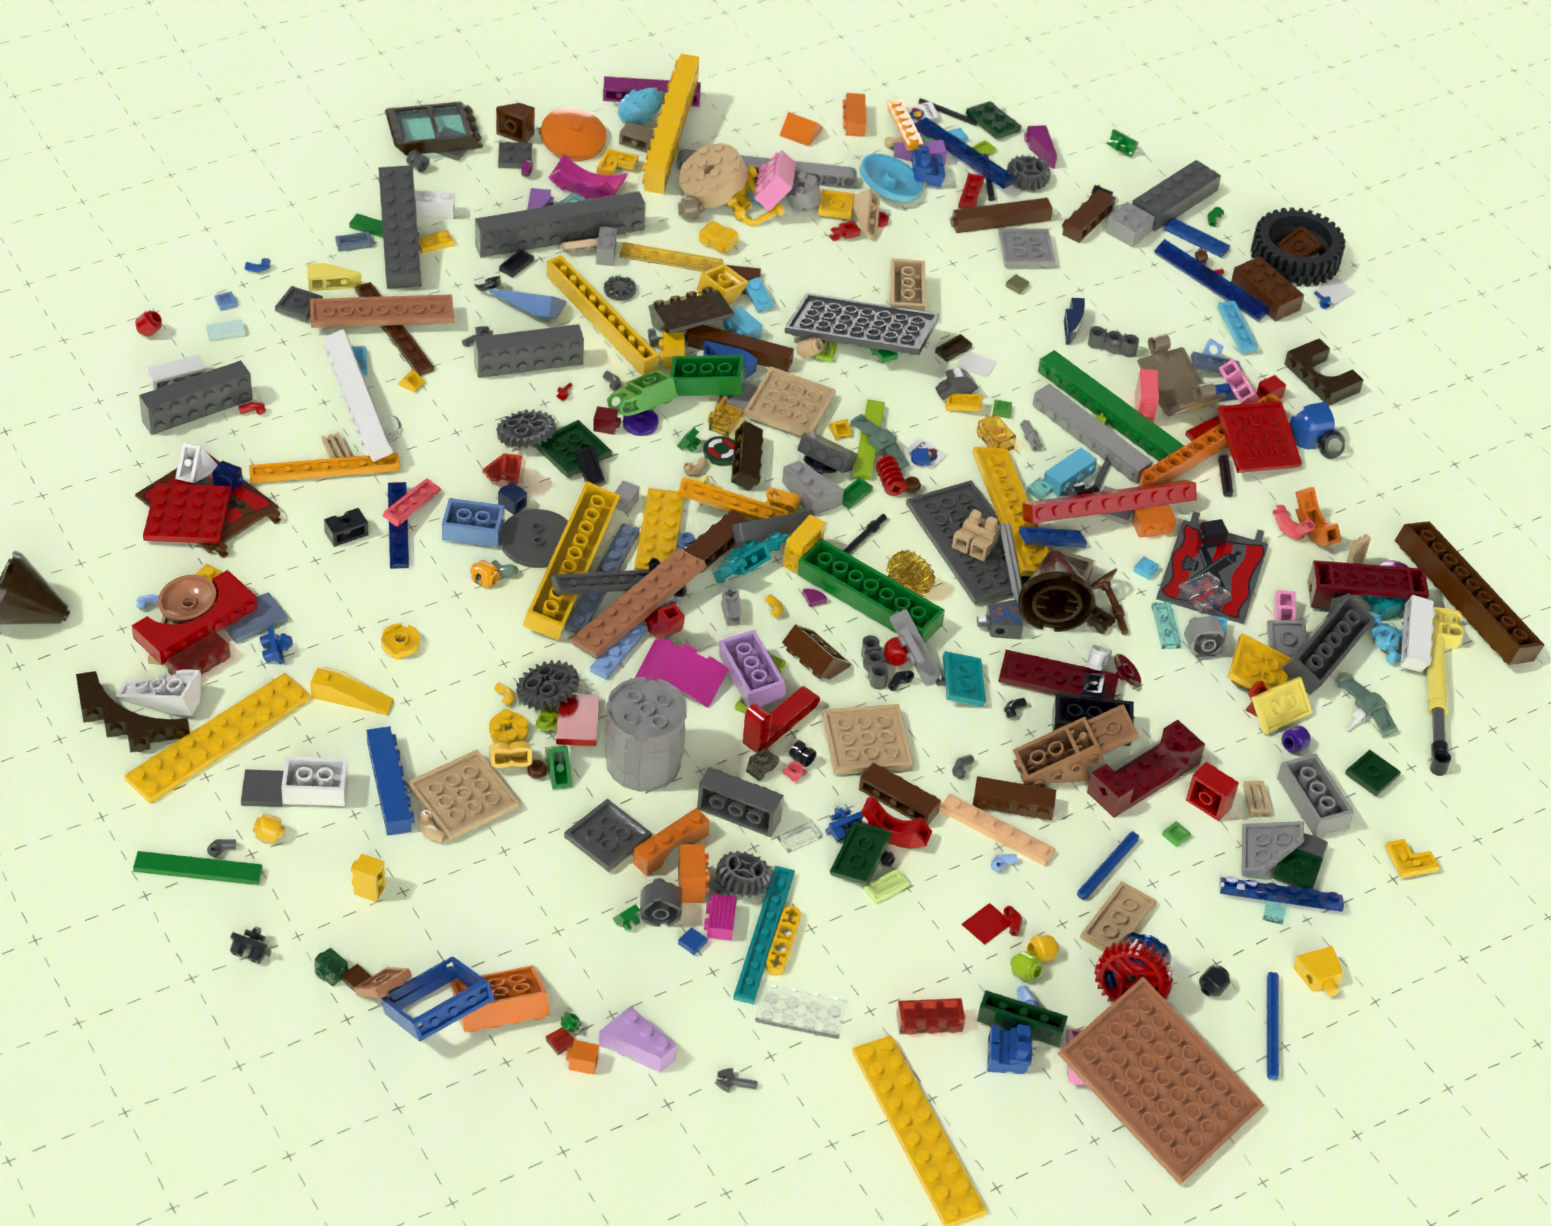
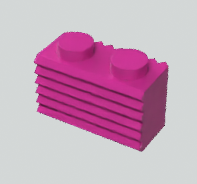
M713 893L711 901H707L705 914H709V918H705L703 929L707 931V938L732 941L736 896H724L723 894Z

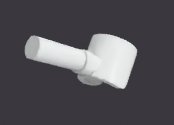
M1361 708L1355 710L1352 714L1355 719L1345 728L1347 732L1356 724L1364 723L1366 713Z

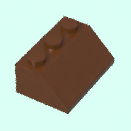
M795 624L782 641L787 647L786 651L800 658L799 662L807 668L810 667L813 670L811 673L819 679L825 678L830 680L852 665L812 629Z

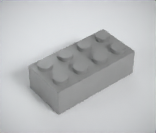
M1317 753L1281 763L1277 779L1313 836L1317 837L1350 827L1354 810Z

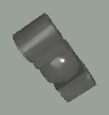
M1100 326L1091 327L1088 338V346L1090 348L1102 350L1104 347L1111 353L1120 351L1119 355L1130 358L1136 356L1139 345V338L1136 335L1124 333V336H1122L1118 331L1107 332L1108 329Z
M868 635L862 641L861 656L863 658V667L868 672L871 687L881 690L886 687L889 669L887 667V659L881 652L880 640L876 636Z

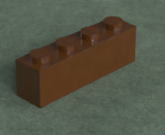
M1100 189L1091 194L1089 199L1083 202L1078 210H1074L1072 215L1064 220L1062 235L1080 243L1114 210L1116 197Z
M732 510L727 515L725 514L716 524H713L708 531L699 535L692 544H688L684 551L705 561L706 568L700 572L702 573L737 544L734 541L731 525L750 520Z
M874 762L860 777L859 791L870 797L874 796L877 801L911 820L922 818L929 825L939 813L941 805L939 798Z
M977 776L972 805L979 809L1052 821L1057 790Z

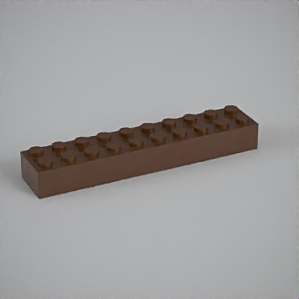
M1430 521L1404 524L1394 541L1411 558L1413 563L1419 568L1425 569L1426 576L1433 582V585L1456 607V610L1462 613L1467 622L1479 632V635L1502 657V660L1508 665L1535 661L1545 644Z

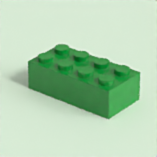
M744 355L674 356L670 376L674 379L677 395H743L747 372Z

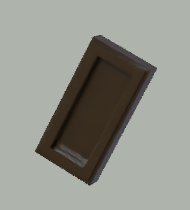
M959 334L935 348V353L948 362L971 349L973 343Z

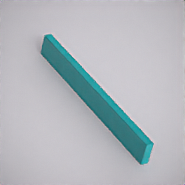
M780 866L774 867L771 882L765 895L733 1000L752 1005L755 1003L769 951L786 904L795 870Z

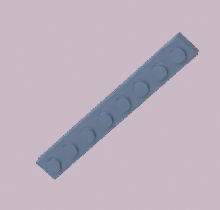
M622 523L595 572L619 571L640 534V528ZM607 592L582 594L565 625V630L578 633L590 623Z

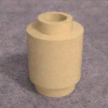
M816 337L800 341L796 347L797 354L804 359L817 355L823 351V342L820 338Z

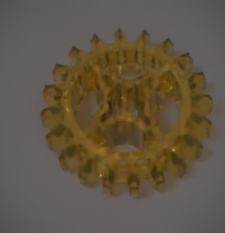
M901 550L894 554L887 564L886 571L889 573V578L921 596L931 590L936 578L933 575L935 571L930 568L931 564H928L926 559L921 557V554L916 555L915 551Z

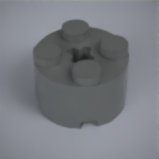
M656 878L652 883L644 886L640 892L641 919L646 924L655 927H661V924L667 923V926L676 924L682 915V888L665 882L662 878Z

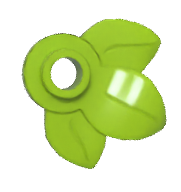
M549 706L545 711L542 709L536 720V727L542 731H557L558 712H555L554 708L550 709Z

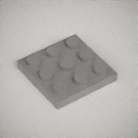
M999 228L998 236L1004 267H1055V257L1049 229Z

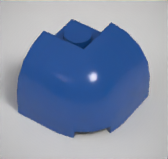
M1326 401L1303 406L1304 410L1296 416L1292 415L1289 425L1296 446L1307 450L1315 449L1320 437L1325 432L1335 430L1333 413Z

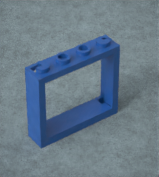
M454 956L408 980L404 985L390 990L387 996L379 998L385 1015L419 1042L495 1000L489 982ZM452 962L453 967L451 965L447 967V964ZM455 979H458L468 987L414 1019L402 1010Z

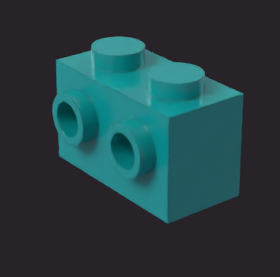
M1362 595L1363 599L1373 609V612L1381 615V621L1400 616L1405 604L1402 598Z

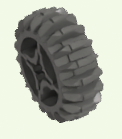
M1029 154L1028 156H1016L1007 165L1006 177L1011 182V185H1015V188L1026 189L1027 191L1041 190L1050 180L1051 172L1049 165L1046 164L1045 160L1041 161V158H1036L1035 155L1033 157L1029 156Z
M737 850L735 853L729 852V854H724L720 861H718L716 868L717 882L721 883V888H726V892H733L734 895L738 894L741 897L747 896L751 898L752 895L758 897L759 894H764L771 882L772 872L770 871V866L766 865V861L761 860L760 856L756 857L753 853L747 854L746 851L740 853Z

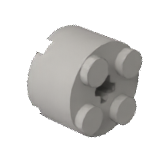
M806 172L798 173L794 177L792 190L787 193L791 208L795 211H802L801 209L804 208L811 210L821 203L822 193L817 178L806 174Z
M1215 616L1193 617L1189 620V624L1184 631V637L1191 653L1199 660L1213 659L1220 651L1223 653L1227 647L1226 635L1218 618Z

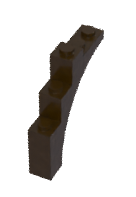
M96 671L76 674L83 723L104 720L106 737L127 735L130 753L150 750V743L181 739L190 733L188 718L162 719L137 714L116 703L105 692L99 682Z

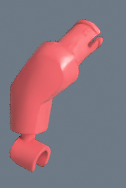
M1276 505L1277 509L1272 511L1279 529L1294 540L1303 539L1306 533L1315 529L1313 527L1315 524L1310 519L1301 524L1294 522L1286 513L1284 505Z

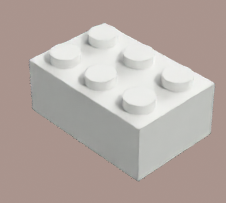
M285 757L281 788L283 804L345 806L348 780L347 759Z

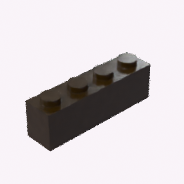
M745 420L735 431L731 482L750 491L761 480L760 469L762 467L761 456L763 454L762 443L764 438L763 429Z

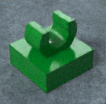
M693 427L684 435L677 444V447L680 450L687 447L690 452H694L697 449L696 446L702 443L696 437L699 431Z
M635 904L612 919L616 925L623 922L624 929L629 931L632 929L629 923L630 920L635 925L641 923L639 917L635 915L640 909Z

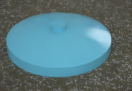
M869 154L864 157L860 164L859 172L862 179L870 188L884 197L895 201L909 202L917 199L922 191L923 184L915 181L913 169L897 158L885 154Z

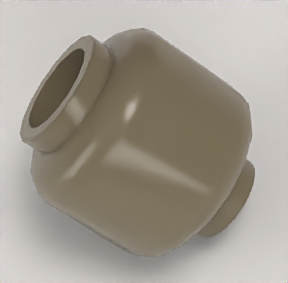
M696 197L682 198L681 202H678V213L684 220L698 219L700 213L703 212L702 202H699Z

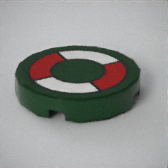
M715 436L708 439L703 447L704 457L714 465H730L733 462L734 440L725 436Z

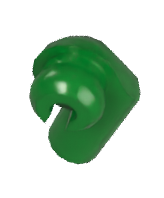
M1215 207L1208 213L1207 218L1210 227L1216 226V217L1221 218V215H1224V210L1221 207Z

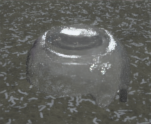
M387 416L380 419L389 443L397 441L403 432V426L398 417Z

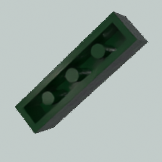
M985 990L977 1022L990 1026H1000V1029L1010 1031L1011 1027L1017 1028V1025L1030 1026L1032 1039L1059 1047L1068 1016Z

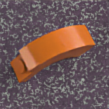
M1315 487L1296 491L1299 508L1295 509L1299 523L1301 524L1310 519L1315 524L1313 526L1315 529L1306 533L1307 536L1320 546H1329L1341 542L1338 524L1328 522L1320 512Z

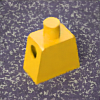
M1333 946L1297 955L1293 968L1311 991L1317 992L1325 989L1329 997L1339 993L1340 990L1337 985L1340 984L1343 971Z

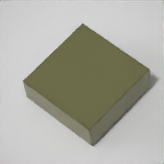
M1015 274L1006 282L1005 287L1020 294L1029 286L1030 281Z

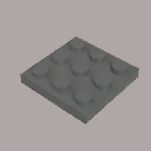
M609 799L603 801L564 832L565 839L608 872L632 854L634 848L651 838L652 832Z

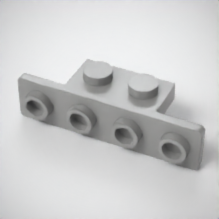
M905 609L890 616V621L898 634V641L902 647H906L908 651L906 654L911 664H914L924 685L937 680L941 673L908 611Z

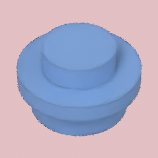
M684 532L678 537L677 544L680 548L685 549L688 544H692L696 539L692 533Z

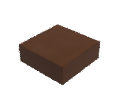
M357 963L341 975V980L355 992L354 987L370 978L371 975Z

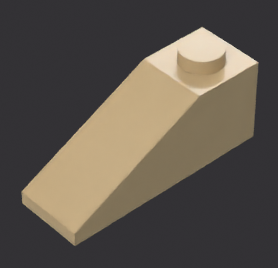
M868 189L855 194L853 209L863 233L876 240L881 196L872 189Z

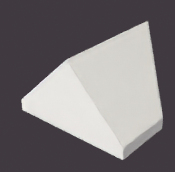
M188 443L182 444L175 479L195 483L221 470L202 446Z

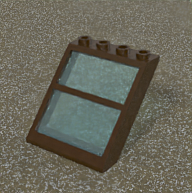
M461 101L395 107L385 110L394 146L406 156L412 150H418L421 154L481 149L483 147L479 127L476 125L477 120L473 115L474 111L469 105H465Z

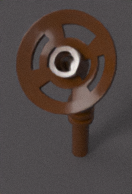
M1115 568L1093 582L1091 586L1093 590L1099 588L1102 591L1105 590L1121 634L1126 635L1129 631L1124 619L1125 613L1122 605H1119L1110 583L1118 570Z

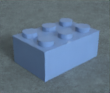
M449 498L442 521V540L498 548L501 531L505 522V505Z

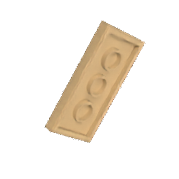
M1121 881L1083 930L1080 939L1101 951H1104L1113 942L1118 943L1120 939L1125 943L1128 938H1132L1156 906L1157 900Z

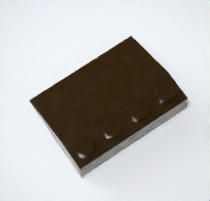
M704 287L700 292L689 291L685 296L681 297L680 295L669 297L670 300L666 301L656 300L653 304L648 305L652 326L669 334L735 316L719 290L712 287Z

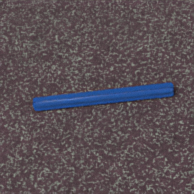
M1269 972L1267 976V1078L1269 1080H1277L1279 1077V974L1277 972Z

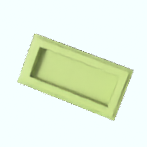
M897 868L870 882L868 886L864 885V891L876 904L909 887L910 882Z

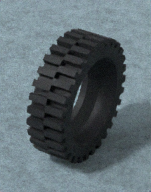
M1290 207L1289 211L1286 208H1281L1280 212L1275 209L1273 213H1266V217L1262 216L1257 222L1250 252L1251 258L1260 256L1291 284L1296 283L1297 287H1301L1302 284H1305L1306 287H1311V283L1317 286L1321 281L1324 284L1327 282V279L1331 280L1333 275L1337 274L1345 250L1346 240L1343 232L1340 233V227H1335L1336 223L1334 221L1329 223V218L1326 216L1321 218V213L1317 212L1315 215L1312 214L1313 210L1309 209L1308 212H1304V208H1299L1298 211H1295V207ZM1302 225L1323 244V249L1318 252L1320 256L1305 258L1287 254L1278 249L1275 244Z

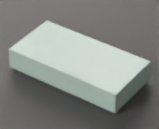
M242 319L206 324L209 341L245 336Z

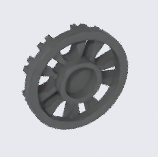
M616 275V277L611 276L604 283V293L613 300L624 301L635 295L636 285L634 280H631L628 276L626 278L620 277V275Z

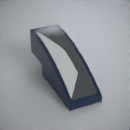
M1071 297L1070 307L1065 309L1063 324L1066 345H1070L1080 330L1085 309V298Z

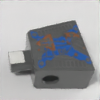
M1017 600L989 604L986 615L977 616V627H988L989 635L994 638L1021 639L1023 623Z

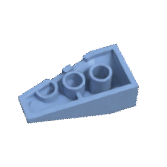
M489 289V293L532 315L538 316L539 320L542 321L557 319L567 303L566 300L554 296Z

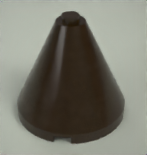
M14 550L12 552V559L9 558L0 575V625L60 624L62 621L66 622L70 611L67 610L68 605L21 552Z
M1057 550L1050 551L1021 588L1018 597L1020 614L1027 623L1043 630V627L1054 628V632L1068 631L1081 626L1092 616L1095 606V593L1092 586L1061 551Z

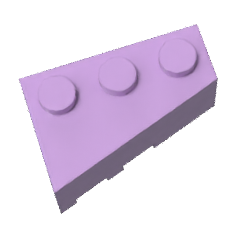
M631 1006L599 1031V1045L601 1047H609L617 1051V1054L621 1056L627 1055L636 1059L637 1063L659 1073L676 1060L677 1045Z

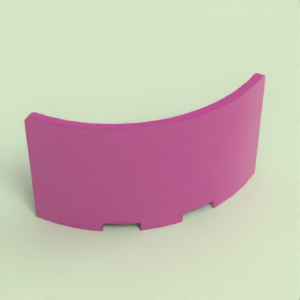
M563 155L548 178L561 190H567L575 194V197L587 200L588 198L594 199L616 195L627 178L628 173L625 172L614 176L595 174L578 166L567 155Z
M655 639L635 677H646V680L658 681V679L668 681L682 693L695 699L703 706L709 707L729 668L711 656L705 658L697 654V649L683 644L680 647L674 645L672 640Z

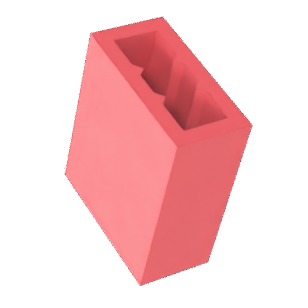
M1140 369L1134 394L1135 409L1153 423L1159 401L1158 370Z

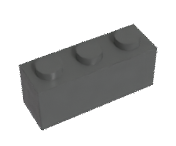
M812 431L802 435L797 451L841 473L852 471L858 456L857 453Z

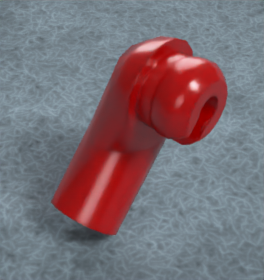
M249 402L238 406L241 415L255 410L258 415L266 413L263 402Z
M1006 906L1003 913L1005 919L1011 925L1009 934L1018 936L1022 925V916L1012 906Z

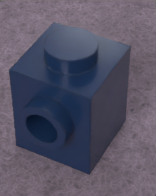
M510 482L498 491V504L505 505V509L514 515L527 506V492L520 486Z

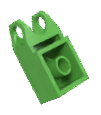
M654 370L627 381L625 387L610 394L607 398L608 408L618 409L621 415L630 416L645 410H653L660 404H668L672 402V399L677 398L678 395L673 377L659 370ZM614 397H619L621 400L620 403L616 406H613L612 399ZM629 408L627 412L623 411V409Z

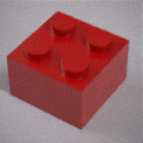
M1205 762L1192 775L1186 801L1219 822L1232 808L1239 782L1215 766Z

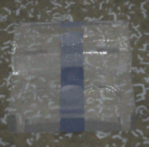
M1210 572L1179 584V589L1184 597L1201 614L1232 601V594L1220 586V579Z

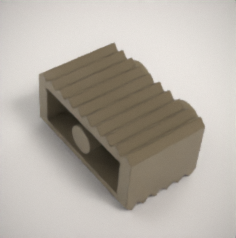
M627 122L619 132V144L647 153L648 150H651L650 141L651 138L654 139V130Z

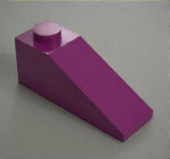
M1047 125L1027 126V132L1024 133V142H1027L1028 148L1036 156L1041 158L1042 161L1045 160L1050 168L1055 169L1057 153Z

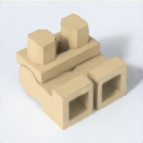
M974 509L963 523V527L954 533L952 548L965 554L970 550V556L984 562L998 541L1001 526L998 525L996 518L988 517L984 519L981 517V512Z

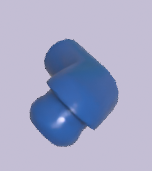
M262 258L259 264L246 262L245 270L256 273L263 272L271 267V260L269 258Z

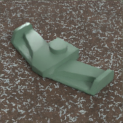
M863 414L851 420L850 426L856 427L869 436L868 443L879 454L884 451L887 456H894L901 470L910 465L896 442L897 437L891 431L881 429Z
M1352 675L1338 680L1337 687L1343 688L1356 698L1354 704L1358 709L1361 708L1366 713L1365 717L1373 716L1382 733V738L1398 732V728L1386 708L1387 702L1381 695L1376 692H1370L1355 681Z

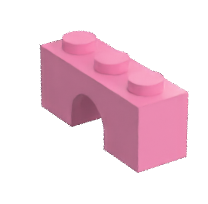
M1234 359L1219 367L1240 404L1255 403L1260 400Z

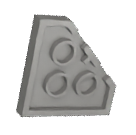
M1304 821L1242 824V876L1264 875L1304 842Z

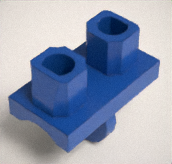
M270 626L267 628L268 634L259 637L262 647L264 649L269 648L262 651V655L267 663L277 660L279 665L285 663L283 651H288L293 645V639L285 633H281L280 636L275 634L274 627Z
M838 806L834 809L835 814L830 816L833 822L829 823V828H826L825 832L827 835L832 834L836 842L842 841L847 837L845 828L849 827L851 829L854 821L862 823L861 820L864 816L861 811L850 815L849 809L843 810L841 806Z

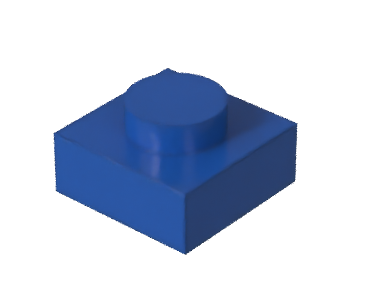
M1228 383L1215 385L1216 395L1223 392L1226 394L1219 402L1234 400L1235 394Z

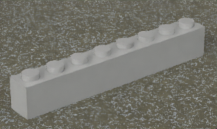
M1050 383L1034 393L1032 405L1037 410L1058 424L1103 460L1109 459L1113 468L1117 469L1135 484L1140 481L1142 472L1152 466V460Z

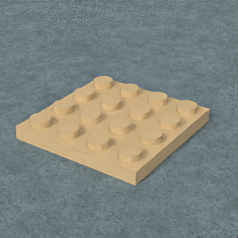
M770 366L746 406L743 416L802 437L804 433L815 432L836 394V389Z
M899 704L822 709L821 716L834 775L864 773L873 762L888 771L913 769V761Z
M478 749L407 781L408 789L424 810L431 812L433 822L439 830L446 834L448 841L519 808V801Z

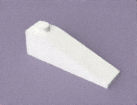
M178 670L175 675L166 676V674H160L158 678L152 680L142 678L124 682L115 697L121 701L173 715L192 716L200 703L201 672L200 670Z

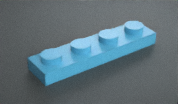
M1235 301L1218 303L1217 308L1240 354L1257 352L1258 346Z

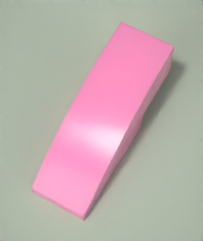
M1276 590L1274 594V620H1296V591Z

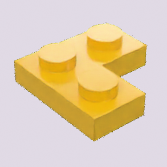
M607 148L597 167V173L613 176L617 167L634 170L639 155Z
M1405 839L1390 841L1385 844V849L1400 878L1437 872L1439 869V864L1432 851L1412 854Z

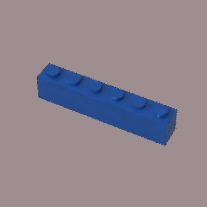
M390 726L367 729V746L386 834L388 836L411 832V823H415L414 813L409 811L411 800L410 796L405 794V792H408L407 782L402 780L404 769L403 765L398 763V761H401L399 749H395V746H397L396 734H392Z

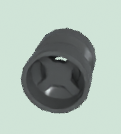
M412 150L406 158L407 164L413 165L418 172H424L430 164L429 158L422 155L418 150Z

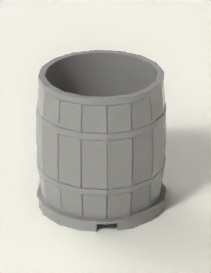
M635 677L621 682L611 691L606 704L605 751L607 770L614 781L627 789L643 792L655 791L666 787L676 779L681 768L685 742V720L687 718L686 699L677 687L662 679L653 681L646 680V677Z

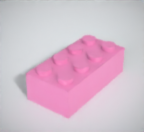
M783 150L779 153H774L770 158V162L767 165L763 164L758 170L759 175L757 176L758 181L756 182L754 198L768 211L789 193L793 186L796 162Z

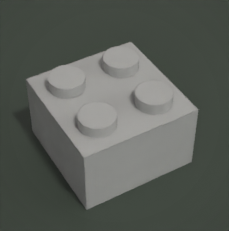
M1126 202L1108 217L1105 233L1133 248L1152 232L1154 216Z

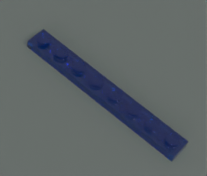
M924 117L914 123L917 131L927 138H934L935 140H943L946 151L1001 188L1005 189L1016 182V177L929 118Z
M1166 239L1154 250L1155 255L1225 301H1235L1240 311L1258 323L1270 311L1267 305Z

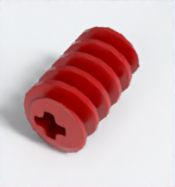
M894 456L880 458L875 467L886 494L897 496L904 493L907 489V483L897 459Z

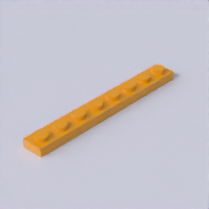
M392 453L375 462L372 461L370 456L366 457L365 455L249 465L250 483L400 471L398 453Z

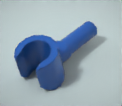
M1315 291L1314 295L1320 299V307L1322 309L1330 307L1328 302L1331 301V298L1329 296L1324 297L1318 291Z

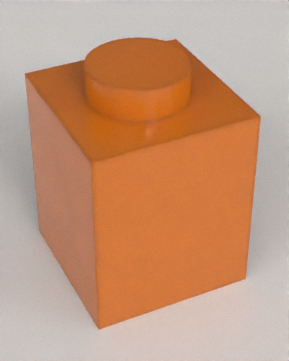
M574 1040L572 1048H568L566 1053V1061H569V1070L594 1075L599 1060L600 1045Z

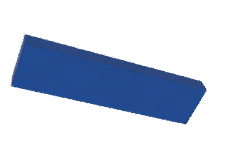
M1172 218L1164 227L1165 231L1220 258L1230 250L1231 245L1176 218Z
M1021 527L1018 531L1026 545L1085 548L1088 544L1080 530Z

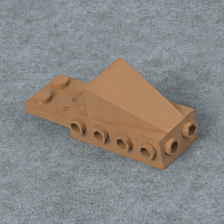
M1124 704L1090 720H1087L1086 717L1078 719L1013 749L1016 760L1013 762L1018 771L1022 770L1023 775H1020L1023 784L1045 787L1051 783L1090 781L1088 766L1097 764L1105 759L1103 754L1140 737Z

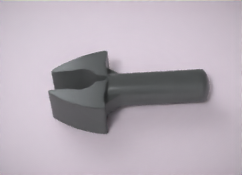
M489 326L476 327V334L462 340V345L466 347L474 343V337L493 335V330L489 331Z
M734 1068L723 1069L717 1073L718 1078L727 1079H716V1085L729 1093L732 1086L752 1089L758 1087L757 1080L736 1077L733 1074Z

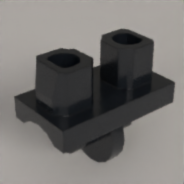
M255 926L252 931L246 929L244 932L246 936L232 932L230 936L233 941L230 948L232 955L242 957L247 948L251 950L248 956L249 961L260 964L265 956H270L272 951L268 949L267 944L262 943L266 940V936L261 935L260 927Z

